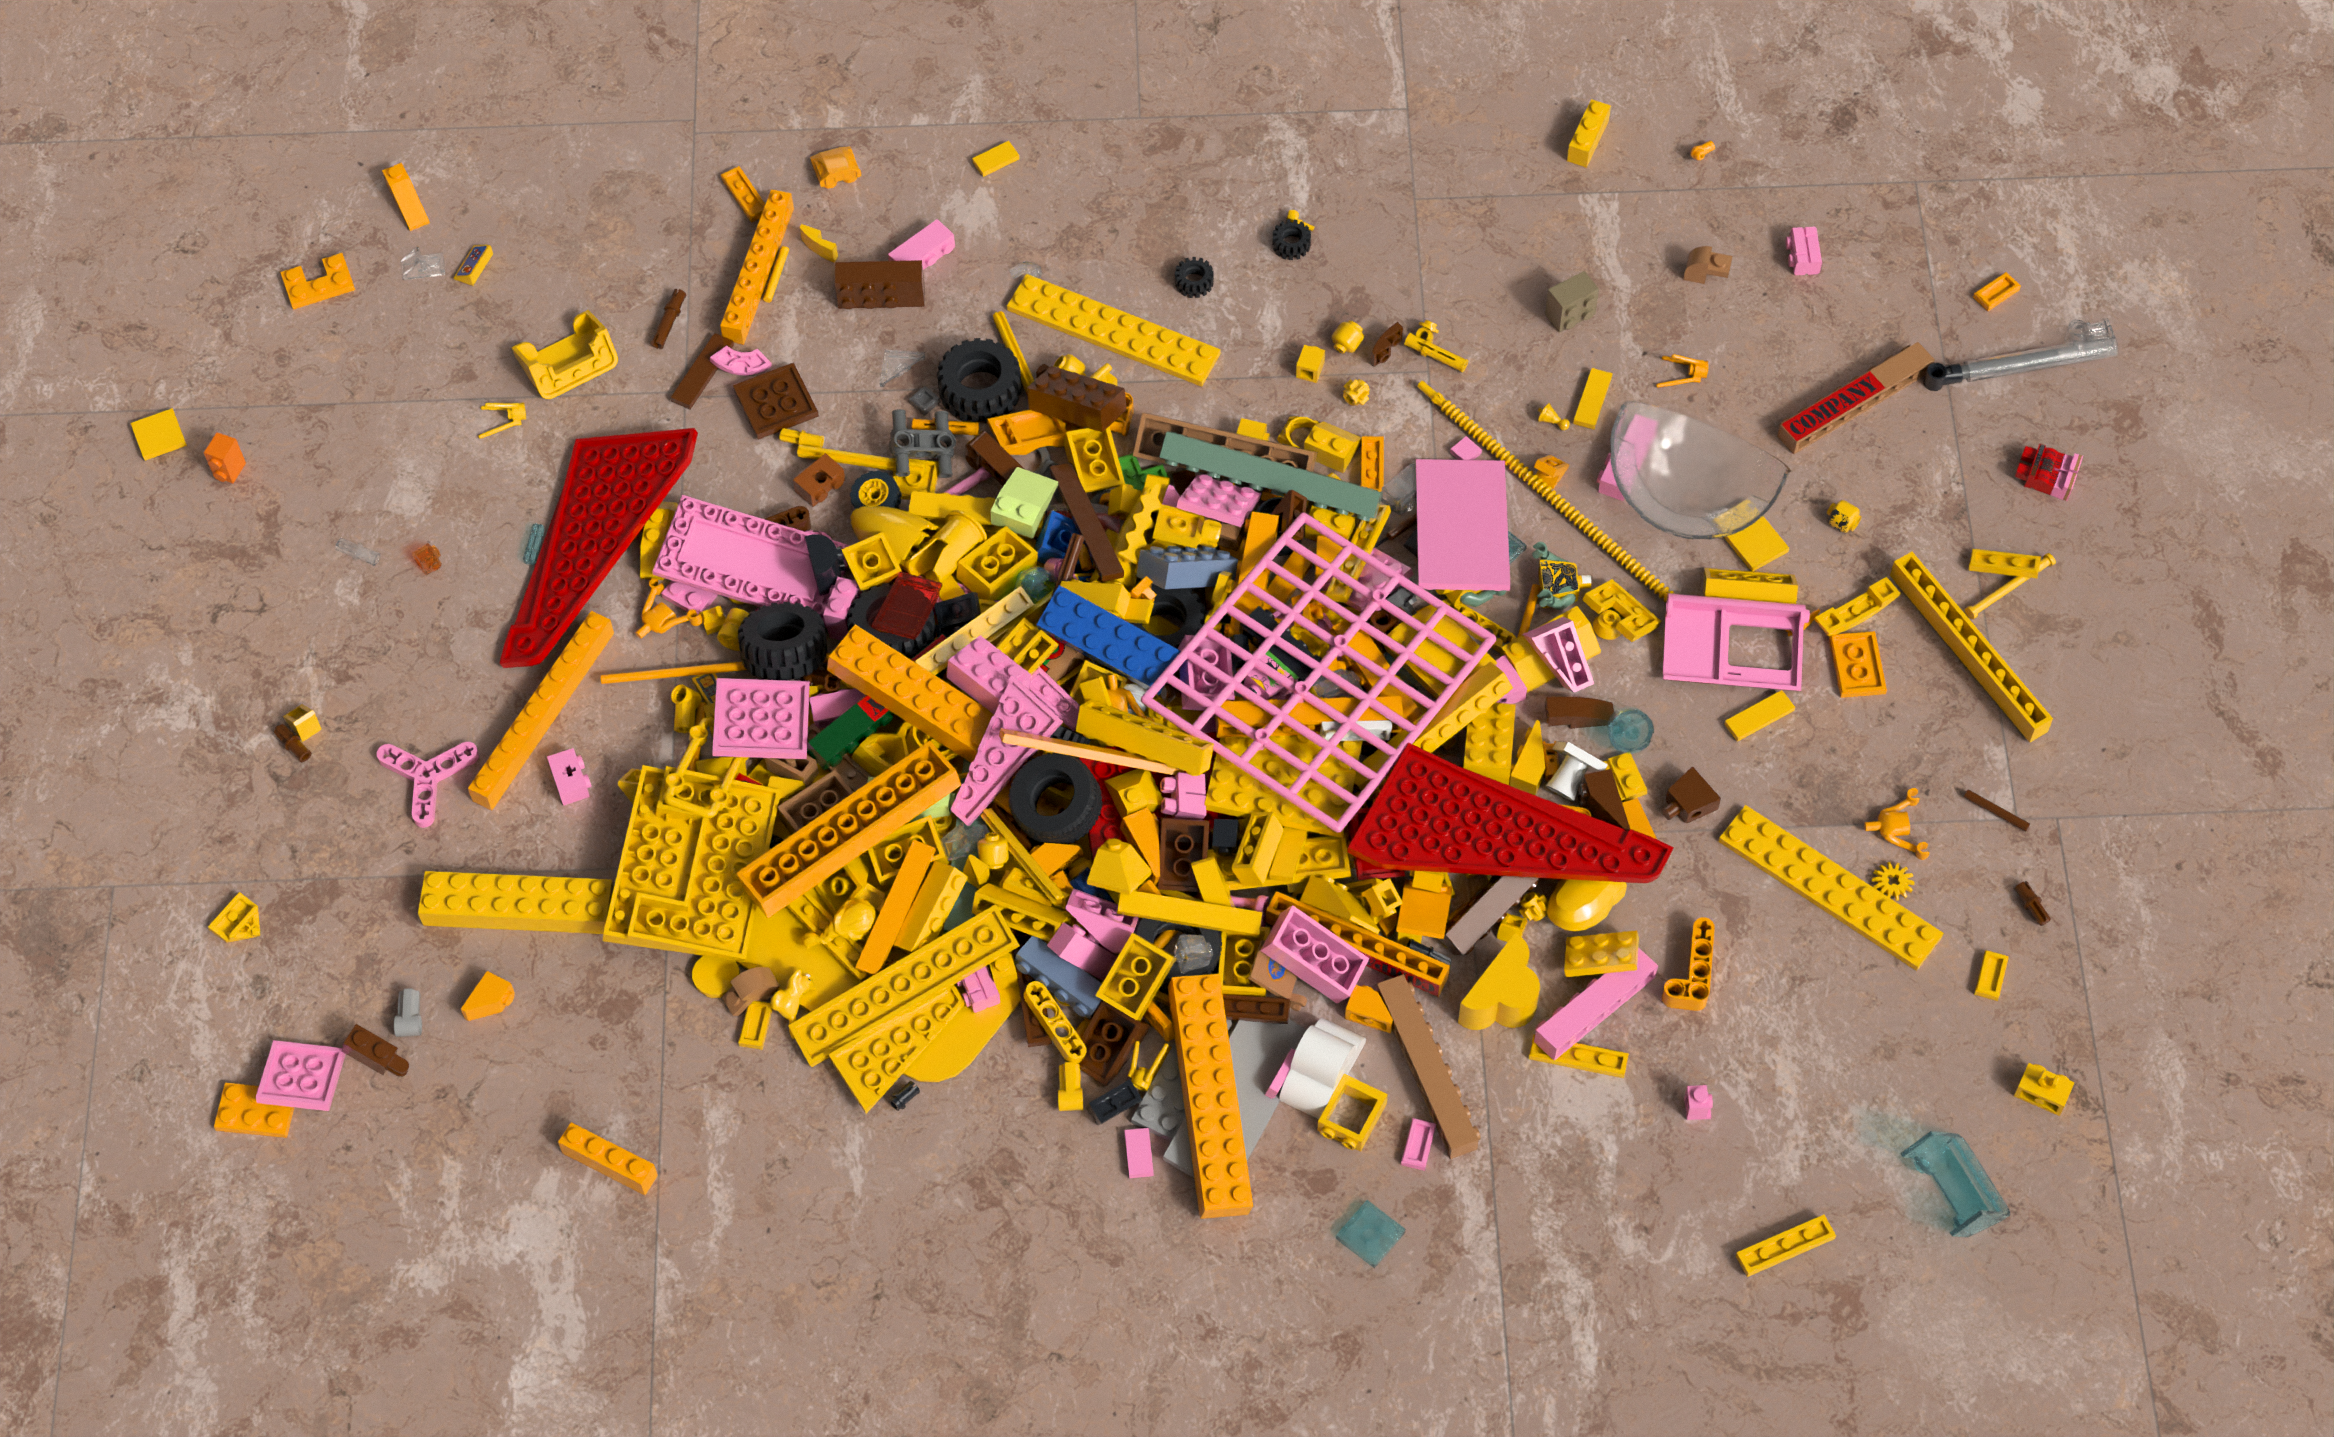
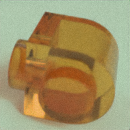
M427 543L412 552L415 562L425 575L438 570L442 565V562L439 560L441 554L435 545L431 546Z

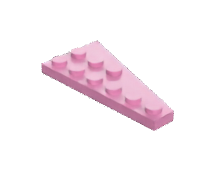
M1012 674L1008 680L1007 688L999 700V706L994 716H992L977 749V755L969 767V773L964 784L961 785L951 807V811L967 826H970L1016 773L1019 772L1022 766L1038 751V749L1003 743L999 737L1000 728L1050 737L1063 723L1054 712Z

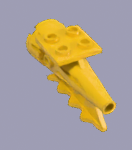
M1156 482L1152 488H1143L1141 495L1124 521L1119 534L1110 529H1107L1105 532L1124 570V578L1102 582L1093 564L1092 567L1095 571L1089 583L1091 581H1099L1105 584L1119 582L1124 585L1129 593L1135 587L1140 550L1147 544L1145 541L1147 530L1152 529L1154 526L1150 515L1162 506L1158 499L1160 493L1159 483Z

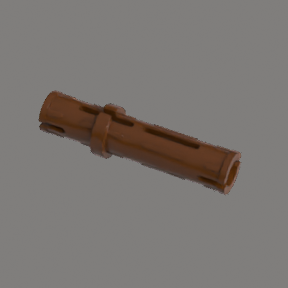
M681 289L673 290L670 301L664 307V314L650 342L656 349L664 348L674 321L681 313L680 308L687 296Z

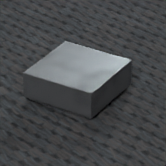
M926 386L909 399L910 404L923 415L928 414L941 403L940 398Z

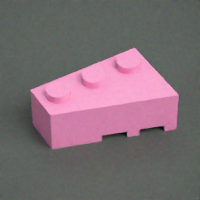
M1561 617L1522 634L1565 689L1576 692L1594 684L1572 620Z

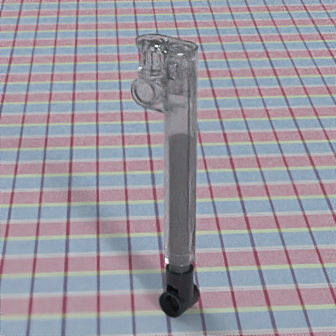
M2102 318L2101 322L2092 324L2082 320H2073L2069 323L2064 338L2065 344L1967 360L1961 366L1959 363L1945 366L1940 363H1932L1928 366L1924 386L1930 391H1938L1943 385L1961 383L1963 379H1966L1967 382L2117 357L2118 343L2108 318Z

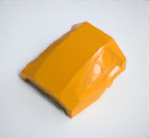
M850 146L823 151L810 157L814 173L821 187L830 189L835 187L838 181L852 183L857 177H861V170L856 163Z

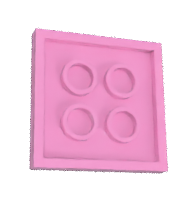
M1197 474L1178 499L1177 508L1241 527L1259 502L1261 493L1255 492L1249 487L1235 486L1229 481H1218L1208 475Z
M1373 548L1371 556L1407 579L1414 575L1412 568ZM1366 563L1358 582L1374 592L1377 589H1382L1390 578ZM1333 576L1328 579L1321 590L1327 591ZM1397 584L1391 592L1397 589L1400 585ZM1353 590L1346 604L1362 613L1371 600Z
M273 1040L256 1094V1102L329 1111L346 1054L342 1052V1048Z

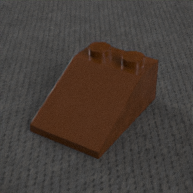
M1607 769L1584 774L1583 783L1580 784L1581 794L1578 795L1579 806L1587 809L1591 813V817L1629 831L1630 826L1612 770Z
M1160 817V877L1158 880V890L1200 892L1191 863L1207 858L1208 820Z
M1103 1000L1081 1037L1086 1046V1054L1083 1060L1078 1063L1080 1070L1108 1086L1133 1055L1135 1042L1139 1041L1140 1044L1142 1043L1151 1025L1143 1019L1135 1020ZM1074 1050L1072 1054L1076 1053L1078 1055L1079 1051Z

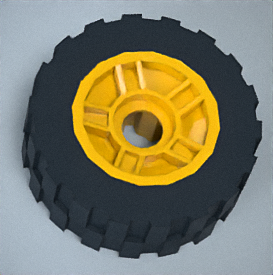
M879 470L868 471L869 473L862 474L851 487V503L855 509L863 506H885L899 509L902 501L900 488L894 478L889 476L888 473Z

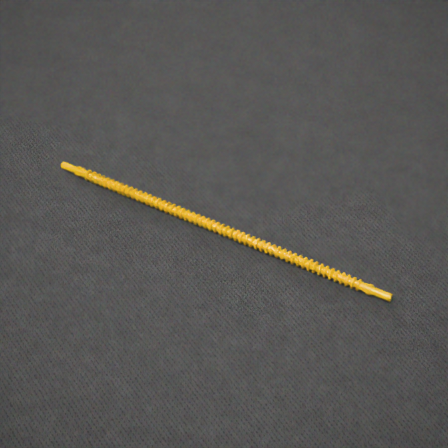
M1423 380L1418 383L1417 387L1431 398L1434 404L1440 406L1442 412L1446 411L1445 414L1447 416L1450 415V419H1455L1454 422L1459 423L1460 427L1464 426V431H1468L1469 435L1473 434V439L1477 438V442H1482V446H1486L1487 450H1491V454H1496V458H1500V461H1505V466H1509L1510 470L1514 469V474H1518L1519 478L1523 477L1524 482L1528 481V486L1532 485L1533 490L1537 489L1538 494L1542 493V498L1546 497L1547 502L1551 501L1550 504L1552 506L1556 505V510L1560 509L1561 514L1565 513L1564 516L1566 518L1570 517L1569 521H1574L1575 526L1579 525L1578 528L1580 530L1584 529L1583 533H1588L1589 538L1593 537L1592 540L1594 542L1598 541V546L1602 545L1603 550L1607 549L1608 554L1612 553V558L1617 557L1616 561H1621L1622 566L1626 565V570L1631 569L1630 573H1635L1636 578L1640 577V582L1645 581L1644 585H1649L1650 590L1654 589V594L1659 593V598H1664V602L1667 600L1668 593L1674 594V591L1669 592V587H1664V583H1659L1660 580L1655 579V575H1650L1649 570L1645 571L1644 566L1640 567V562L1636 563L1635 558L1631 559L1630 554L1626 555V550L1621 551V546L1617 547L1616 542L1612 543V538L1607 539V534L1603 535L1602 530L1598 531V526L1593 527L1594 523H1589L1588 518L1584 519V514L1579 515V510L1575 511L1574 506L1570 507L1569 502L1565 503V498L1561 499L1560 494L1556 495L1555 490L1551 491V486L1547 487L1546 482L1542 483L1543 480L1541 478L1537 479L1538 475H1533L1532 470L1528 471L1529 468L1524 467V463H1519L1520 460L1515 459L1514 455H1510V451H1506L1505 447L1501 448L1500 443L1496 444V439L1492 440L1491 435L1487 436V432H1483L1482 427L1478 428V424H1474L1473 420H1469V416H1465L1464 412L1460 413V409L1456 408L1455 404L1451 405L1450 400L1446 401L1440 392L1433 390Z

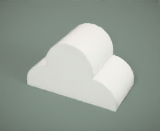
M1320 1018L1315 1026L1311 1025L1306 1030L1292 1059L1291 1069L1283 1084L1279 1100L1319 1119L1344 1074H1349L1366 1043V1038L1324 1018Z

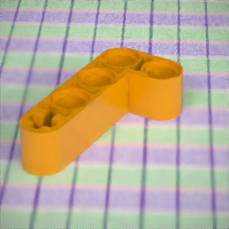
M1700 917L1694 922L1690 939L1687 980L1670 979L1664 985L1662 1002L1667 1007L1700 1011L1706 1007L1710 993L1715 931L1714 923L1709 918ZM1701 931H1704V934H1705V938H1704V939H1703V938L1700 939V937H1701ZM1697 951H1702V952H1704L1706 955H1702V956H1701V955L1697 954L1696 952H1697ZM1699 972L1702 973L1704 976L1698 977L1694 973ZM1669 991H1675L1679 995L1673 996L1669 994ZM1693 994H1699L1703 998H1695Z

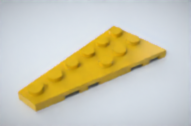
M954 985L903 1015L857 1037L828 1054L829 1059L865 1114L869 1112L965 1006V1000Z

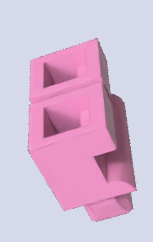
M1178 772L1175 777H1164L1161 780L1160 791L1171 793V798H1164L1162 800L1161 813L1172 815V818L1204 819L1206 816V806L1204 805L1206 796H1204L1206 794L1205 774L1191 776L1187 773Z

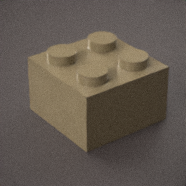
M1583 271L1548 289L1545 315L1559 333L1566 329H1571L1577 323L1589 320L1596 314L1599 288L1588 274Z

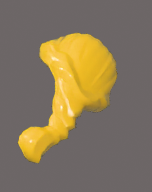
M849 899L834 914V918L825 927L824 932L820 935L813 932L806 933L803 937V944L808 949L816 945H826L834 940V938L840 936L854 941H865L869 938L878 918L877 911L866 900Z

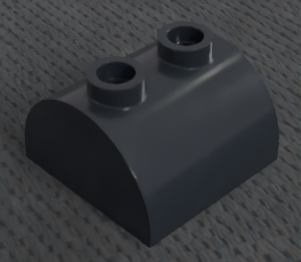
M819 534L805 536L819 595H826L830 592L831 586L835 585L837 578L842 576L841 571L846 570L841 547H836L833 541L826 536Z

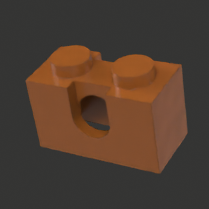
M825 453L793 479L794 489L799 496L814 507L827 498L828 492L831 489H839L843 485L845 474L844 469Z

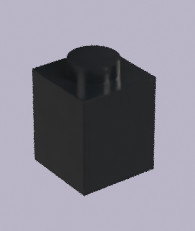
M1214 819L1212 847L1214 852H1218V855L1231 856L1232 853L1238 852L1240 833L1238 820Z

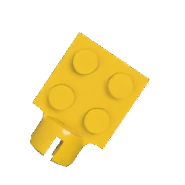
M1161 504L1152 538L1196 549L1198 544L1209 548L1217 547L1222 528L1220 522L1209 519L1205 520L1202 515Z

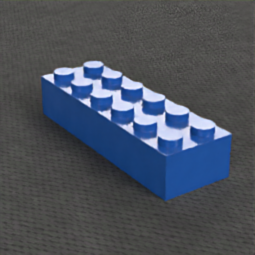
M1060 585L1037 623V629L1042 630L1048 636L1147 690L1181 652ZM1163 687L1159 690V692L1156 695L1159 696Z

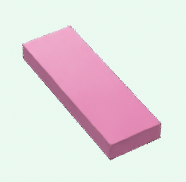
M1039 667L1031 676L1029 690L1072 731H1075L1080 705Z

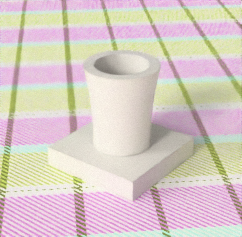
M1556 741L1553 750L1565 756L1554 776L1545 786L1556 794L1574 801L1587 770L1591 772L1602 771L1606 769L1607 764L1569 742Z

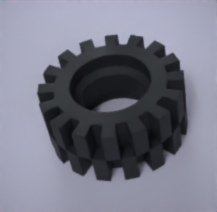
M1287 219L1286 224L1281 221L1280 226L1276 225L1275 230H1273L1272 246L1274 252L1276 251L1278 256L1282 254V259L1285 260L1287 256L1289 260H1293V257H1296L1298 260L1300 255L1304 257L1311 247V231H1309V227L1307 225L1304 226L1302 221L1298 224L1296 219H1294L1293 223L1290 222V219ZM1288 236H1294L1299 238L1300 241L1287 243L1283 239Z
M1192 257L1191 261L1189 258H1185V263L1183 261L1179 262V266H1176L1175 286L1179 293L1182 291L1183 296L1189 294V298H1193V295H1196V298H1200L1201 293L1205 296L1207 291H1211V287L1214 284V271L1212 265L1209 266L1207 260L1203 263V258H1199V261H1197L1196 257ZM1190 274H1199L1203 277L1199 281L1186 279Z

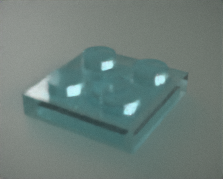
M1366 1200L1338 1232L1336 1239L1375 1269L1405 1234L1406 1229Z

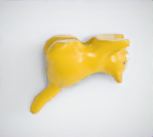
M798 968L787 981L786 989L778 990L771 998L770 1004L772 1009L788 1019L789 1025L797 1020L796 1015L802 995L810 990H816L810 974H803V971ZM789 1028L791 1038L795 1039L794 1035L792 1034Z

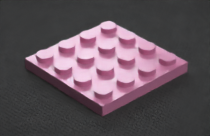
M717 678L713 756L807 759L810 681Z

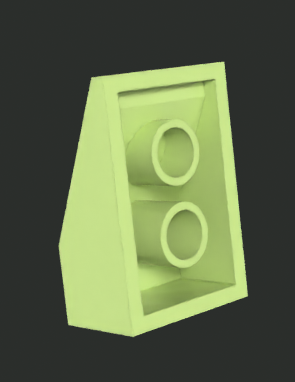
M1017 467L995 500L990 511L991 524L1002 528L1007 526L1013 532L1033 539L1058 486V481Z

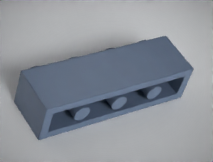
M1032 936L1016 954L1014 964L1017 969L1023 974L1030 975L1035 981L1043 983L1047 989L1054 993L1059 1001L1066 1002L1073 1007L1078 1015L1085 1016L1090 1020L1103 1001L1095 996L1102 984L1081 968L1059 957L1042 939Z

